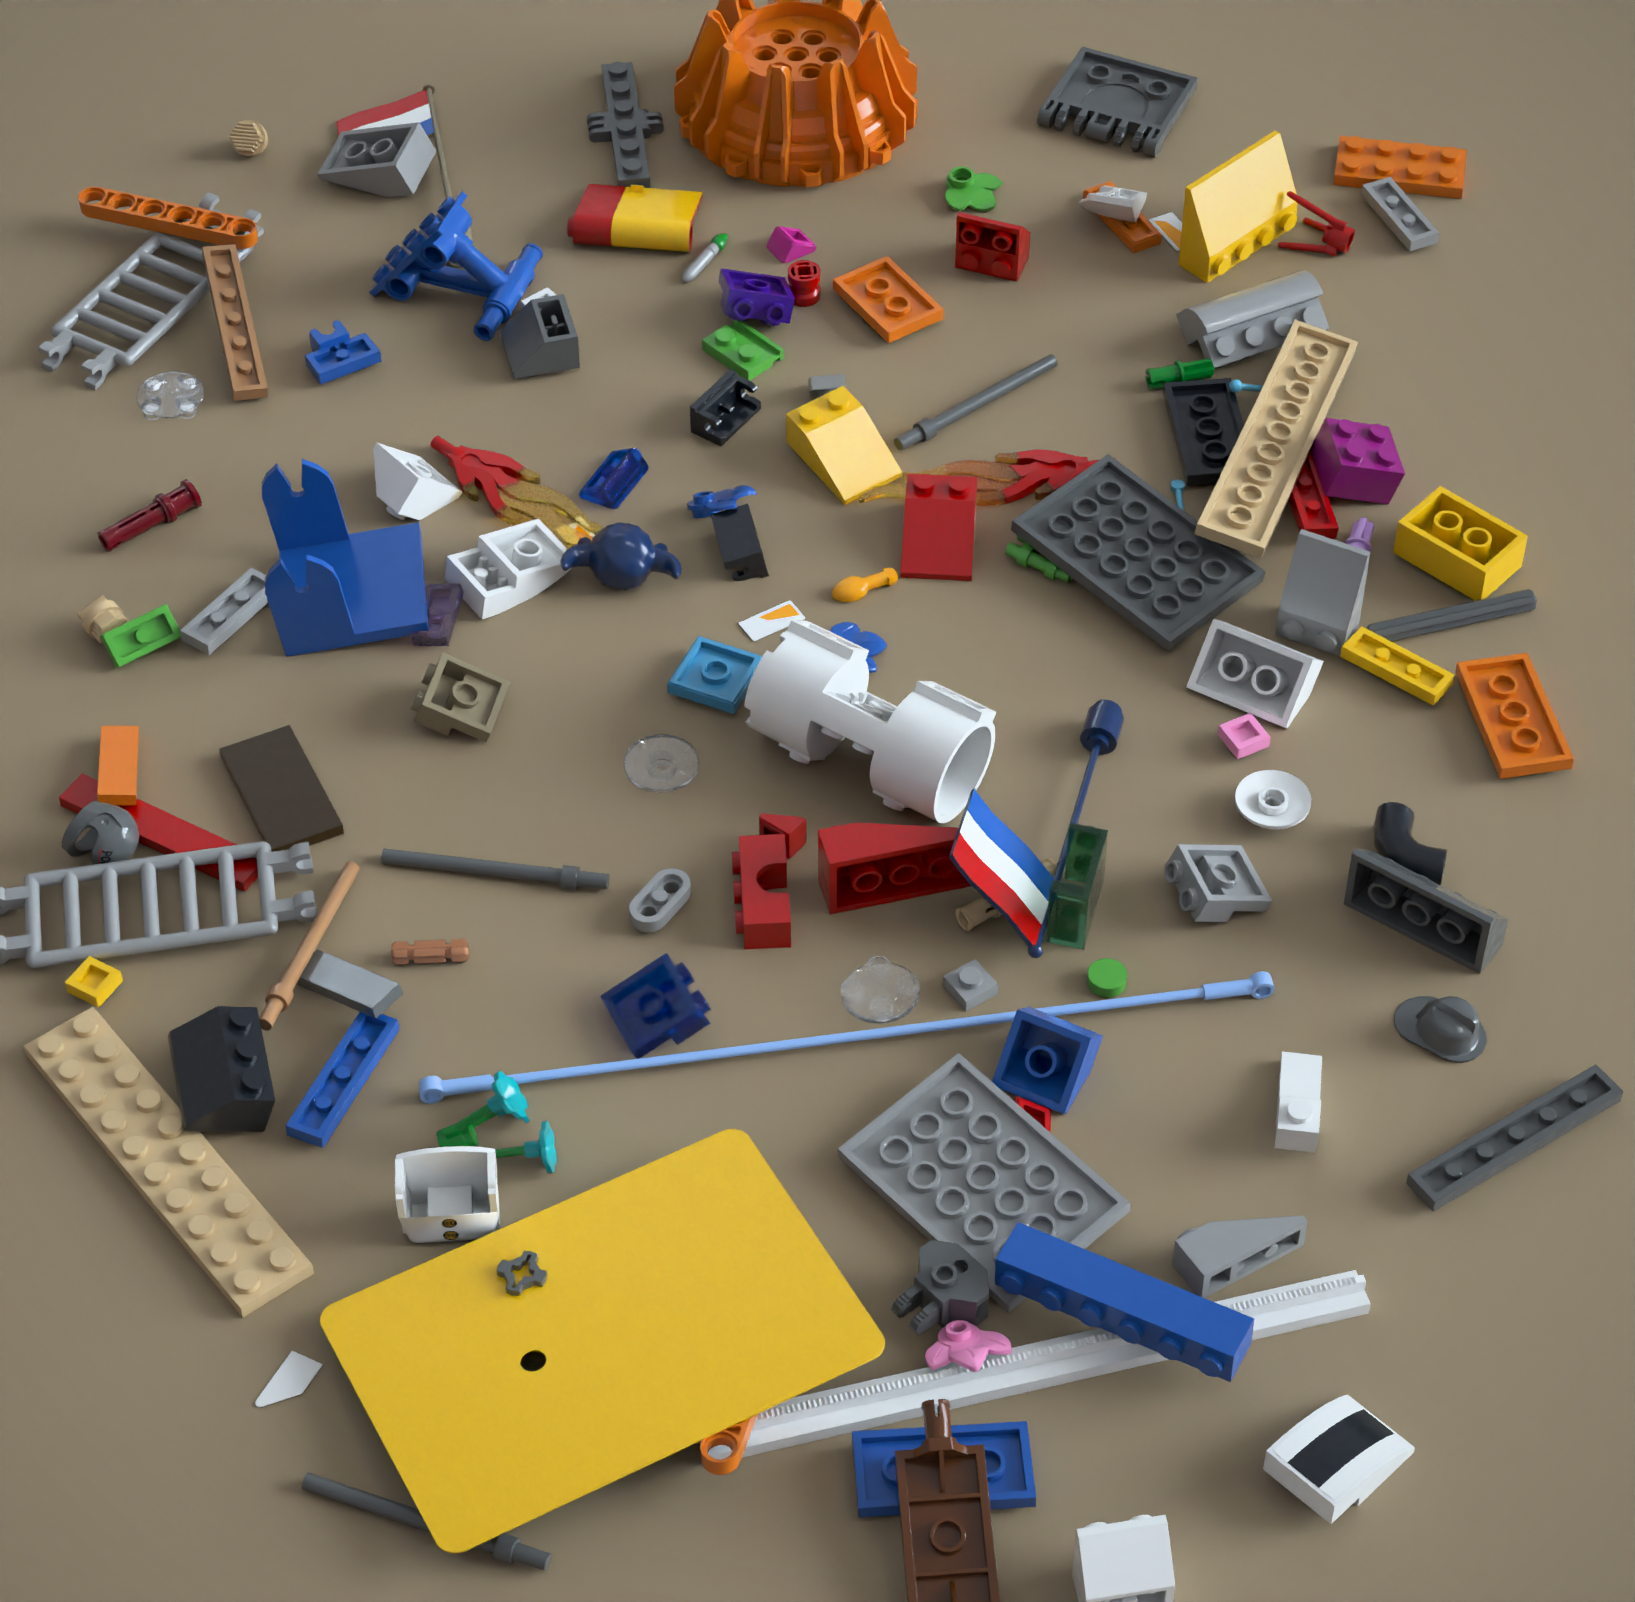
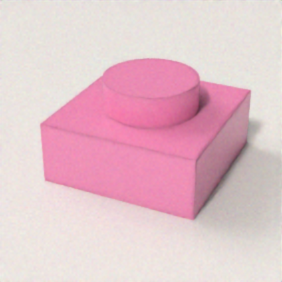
M1251 713L1219 725L1218 736L1237 760L1268 748L1270 745L1269 734Z

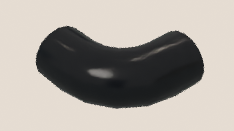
M1388 802L1380 805L1377 809L1373 825L1374 845L1378 854L1385 858H1390L1397 864L1441 885L1447 850L1429 847L1414 840L1412 828L1415 817L1414 812L1409 807L1398 802Z

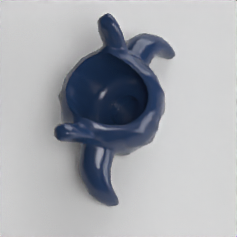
M630 523L610 524L601 529L592 540L587 537L580 538L577 542L578 544L569 547L562 554L560 560L561 568L564 571L573 567H590L595 578L602 585L624 591L641 586L651 572L664 573L674 579H678L682 571L680 562L676 556L668 552L665 544L658 543L653 545L650 536L639 526Z

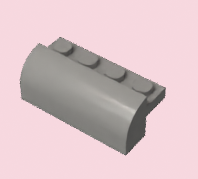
M1299 270L1186 308L1176 314L1187 345L1199 342L1204 358L1212 360L1214 369L1281 347L1294 320L1324 330L1330 329L1318 298L1324 293L1315 277L1306 270Z

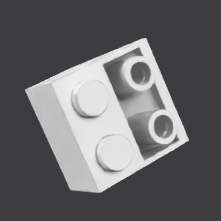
M1138 1515L1128 1521L1110 1524L1094 1522L1084 1528L1076 1529L1072 1578L1078 1602H1173L1175 1578L1166 1515L1154 1517Z

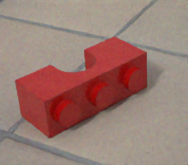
M785 834L739 836V852H732V874L740 875V881H733L734 904H742V910L735 911L736 934H744V950L790 948L791 917L789 892H767L770 889L787 888Z

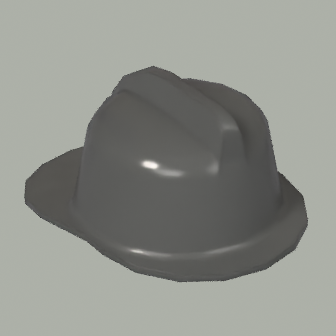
M1417 996L1403 1002L1397 1008L1394 1015L1395 1027L1402 1037L1450 1062L1464 1063L1476 1059L1483 1053L1487 1043L1486 1031L1479 1021V1016L1474 1007L1459 997L1447 996L1438 999L1431 996Z

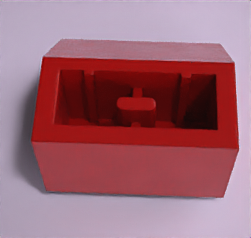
M958 212L956 220L955 268L1017 282L1029 259L1030 232L1019 225Z

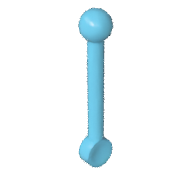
M1237 379L1232 380L1229 384V389L1234 393H1238L1241 390L1260 392L1263 385L1244 384Z
M1177 479L1171 482V491L1176 495L1177 506L1184 510L1182 493L1185 490V483Z

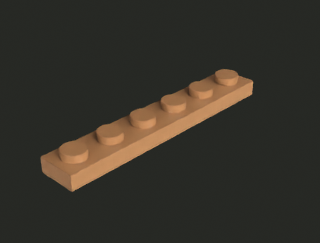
M236 245L202 247L203 262L233 400L268 398V387Z

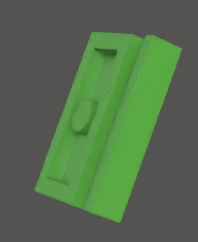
M733 320L734 323L728 326L726 324L702 339L703 351L749 381L772 367L775 360L781 361L784 359V349L743 321Z

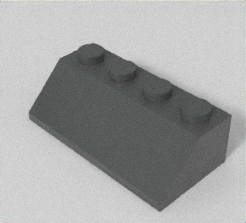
M1355 849L1351 855L1344 905L1481 974L1503 945L1508 919L1498 915L1495 911L1486 909L1463 897L1461 894L1453 892L1372 850Z

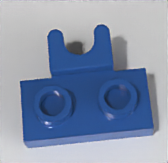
M337 320L333 322L335 331L332 334L324 335L317 329L310 331L309 338L312 353L305 355V362L320 384L333 381L339 377L382 362L380 350L366 332L350 338L347 329Z

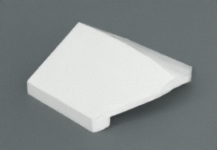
M1104 185L1100 187L1099 192L1089 193L1087 198L1078 202V205L1106 217L1136 223L1145 203L1147 193Z

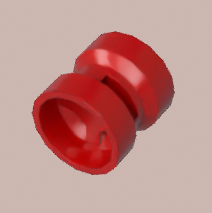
M800 260L788 267L789 287L795 298L794 305L813 306L820 300L821 287L819 282L821 269L815 262Z

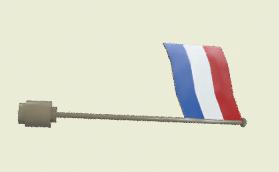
M427 84L418 93L392 103L354 113L336 122L338 136L343 131L419 122L428 138L434 137L445 197L450 196L452 198L433 100L435 89L432 85ZM469 227L465 235L473 241L472 245L475 247L472 230ZM448 260V263L451 266L456 268H463L457 262L453 264L450 260Z

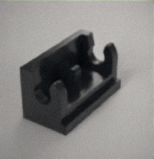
M729 369L690 406L691 433L716 445L723 446L761 409V402L755 397L749 396L744 390L746 389L748 392L754 393L758 387L753 382L737 375L736 371Z
M744 504L735 509L711 514L725 569H736L739 566H746L743 571L732 573L733 580L743 581L762 576V578L769 576L749 505Z

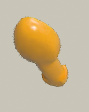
M884 568L882 572L866 577L850 576L844 578L834 586L832 597L839 602L849 603L858 601L869 590L885 585L888 587L894 585L898 580V574L893 568Z

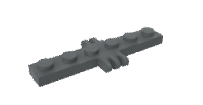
M632 62L601 64L607 112L591 113L587 116L589 139L594 143L612 141L618 186L631 187V185H643L644 188H651L644 139L651 137L652 134L663 132L662 114L639 109Z

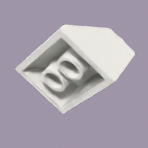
M1213 619L1186 688L1288 728L1309 698L1324 661L1224 621Z

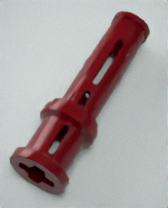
M188 479L180 482V487L165 495L163 493L156 495L153 503L97 532L99 541L104 549L110 552L162 522L172 523L177 520V515L190 508L197 509L201 507L200 495L194 485Z

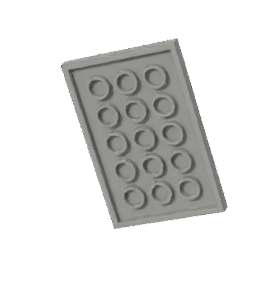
M957 1053L838 1148L839 1158L929 1241L937 1240L957 1243L987 1270L989 1296L1008 1313L1025 1300L1026 1297L1008 1293L1002 1287L995 1285L996 1257L1018 1222L1086 1249L1130 1212V1202L960 1053ZM958 1263L965 1271L968 1269L966 1265Z

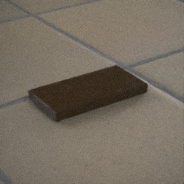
M290 725L219 749L221 759L263 841L270 844L272 852L289 850L293 845L309 842L310 846L344 834L343 824Z

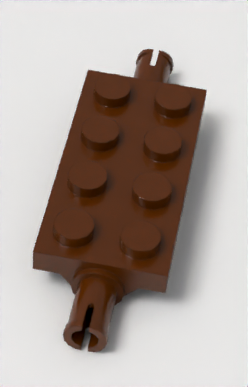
M934 1399L924 1401L921 1404L925 1428V1440L921 1443L922 1446L912 1450L895 1451L894 1456L907 1601L1000 1602L984 1444L966 1446L957 1443L956 1438L952 1437L949 1400L938 1399V1417L935 1416Z

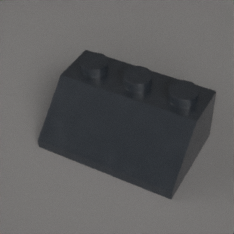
M217 1006L170 1031L168 1041L184 1131L265 1132L275 1103V1096L257 1007Z

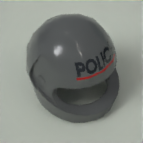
M93 801L85 806L67 827L62 839V848L72 857H79L92 852L91 860L93 865L129 860L135 853L139 843V828L134 818L125 809L113 804ZM90 828L86 835L76 843L82 831Z

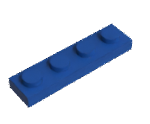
M359 1012L285 1125L288 1136L321 1148L325 1147L400 1030L398 1019L384 1014L373 1018Z

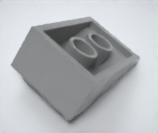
M419 122L343 131L340 133L317 175L321 180L384 197L413 195L436 153V149Z
M1301 529L1278 609L1275 634L1340 656L1341 647L1359 629L1370 551Z

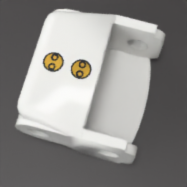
M452 1146L419 1149L396 1155L395 1194L398 1218L402 1224L403 1234H407L411 1242L421 1244L470 1241L495 1232L496 1228H500L495 1149Z

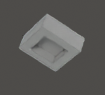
M845 374L810 377L808 379L809 393L817 392L819 398L841 386L846 388Z
M976 959L943 976V987L965 1011L998 994V983Z

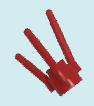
M1288 191L1287 196L1329 222L1328 225H1325L1307 217L1303 218V223L1324 232L1322 242L1327 243V245L1279 242L1278 247L1325 253L1334 257L1337 251L1346 254L1353 242L1355 229L1346 226L1347 222L1336 219L1301 196Z

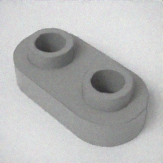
M676 868L659 871L629 904V917L632 926L642 932H655L662 929L689 900L691 896L689 876L684 871Z

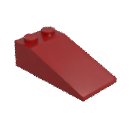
M855 822L818 830V882L829 914L971 887L949 858L958 828Z

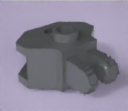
M930 1240L919 1248L918 1274L914 1276V1285L906 1290L903 1295L896 1298L891 1310L897 1317L903 1318L920 1306L922 1310L914 1315L909 1325L911 1330L917 1335H921L936 1323L943 1327L955 1320H964L977 1326L988 1318L987 1299L989 1298L987 1270L959 1244ZM958 1263L966 1265L968 1269L965 1271Z

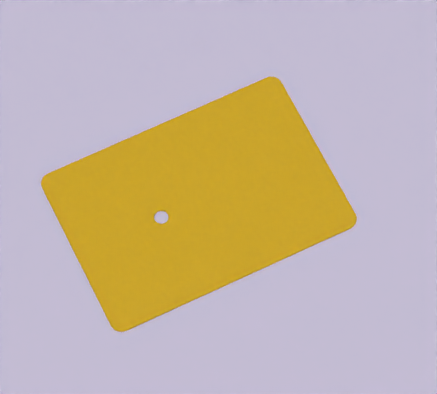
M726 1129L336 1301L327 1306L320 1316V1325L433 1539L441 1550L454 1554L465 1552L689 1447L704 1438L706 1439L879 1357L885 1348L883 1334L749 1135L738 1129ZM524 1251H532L538 1254L537 1265L541 1270L547 1271L548 1275L545 1284L542 1287L535 1285L522 1291L520 1296L506 1293L507 1282L505 1278L497 1276L498 1264L502 1260L511 1261L521 1257ZM529 1260L520 1271H512L516 1278L515 1287L524 1276H532L529 1273ZM532 1351L541 1352L546 1357V1363L537 1371H527L520 1364L525 1354Z

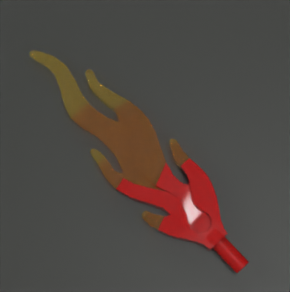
M1041 449L1014 453H997L995 455V462L978 460L956 461L921 472H903V481L907 482V473L978 477L976 505L993 506L1020 500L1034 492L1035 499L1042 500L1099 460L1088 461L1087 457ZM887 484L874 487L861 494L859 502L864 503L882 497L905 499L906 484Z

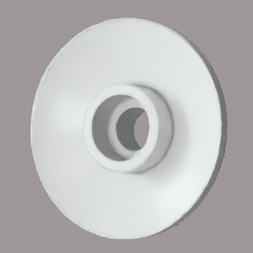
M1262 770L1246 776L1239 783L1235 793V803L1240 814L1254 825L1267 829H1285L1295 826L1307 817L1311 808L1312 799L1307 786L1296 776L1279 770Z

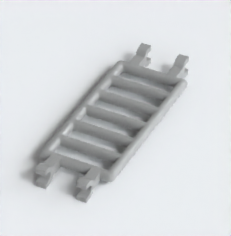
M208 192L201 199L198 208L221 212L214 209V206L219 202V196ZM249 209L243 217L257 223L261 219V213ZM182 219L176 222L183 223L189 221V219ZM256 225L259 238L264 231L262 227ZM211 226L206 227V229H215ZM156 232L51 328V334L55 338L51 342L45 341L38 347L39 353L47 356L41 363L42 368L54 372L60 366L63 357L74 346L98 355L94 360L88 359L81 365L82 371L90 374L84 380L85 386L97 390L104 382L106 374L117 364L125 367L131 366L210 292L207 276L151 254L161 246L204 263L202 248L174 238L172 235ZM239 232L235 235H247L250 232ZM253 247L237 249L240 263L253 251ZM139 265H143L191 284L195 288L185 295L135 275L132 272ZM122 283L172 303L175 306L165 314L111 291ZM101 301L152 322L155 325L145 333L91 311V309ZM81 320L135 344L124 352L70 329Z
M261 841L27 874L24 877V886L6 889L0 887V916L8 910L25 909V935L13 937L0 935V965L8 962L9 959L26 957V963L31 968L82 962L88 956L95 959H103L273 935L277 932L278 922L297 919L301 922H313L317 915L313 890L300 892L293 898L276 900L273 874L288 871L298 874L314 873L309 842L295 844L289 850L272 852L270 844ZM257 858L262 921L238 924L233 861ZM218 863L223 926L199 929L195 866ZM179 868L183 932L160 935L156 871ZM141 874L144 937L121 940L117 877ZM102 879L105 943L81 946L78 882ZM63 884L65 948L42 951L40 887Z

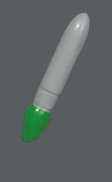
M726 233L714 236L710 244L686 268L682 275L684 282H690L695 279L716 254L724 249L728 239Z

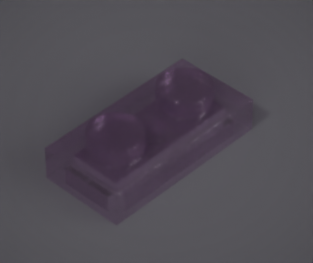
M426 584L425 593L429 631H413L411 633L413 645L449 646L464 595L461 584Z

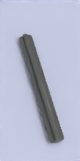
M1526 589L1372 623L1367 626V629L1389 641H1396L1531 611L1536 608L1537 598L1532 590Z

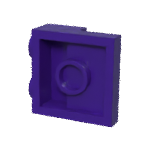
M721 268L718 281L723 291L720 304L725 315L736 321H747L748 318L759 319L762 323L771 326H778L780 323L790 324L795 298L785 277Z

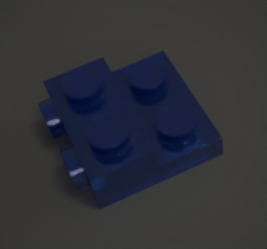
M667 953L600 996L630 1051L637 1059L648 1054L671 1038L678 1045L711 1024L705 1014L711 1010L710 1005L699 989L693 993L689 987L690 984L695 982L692 974L683 962L676 965Z

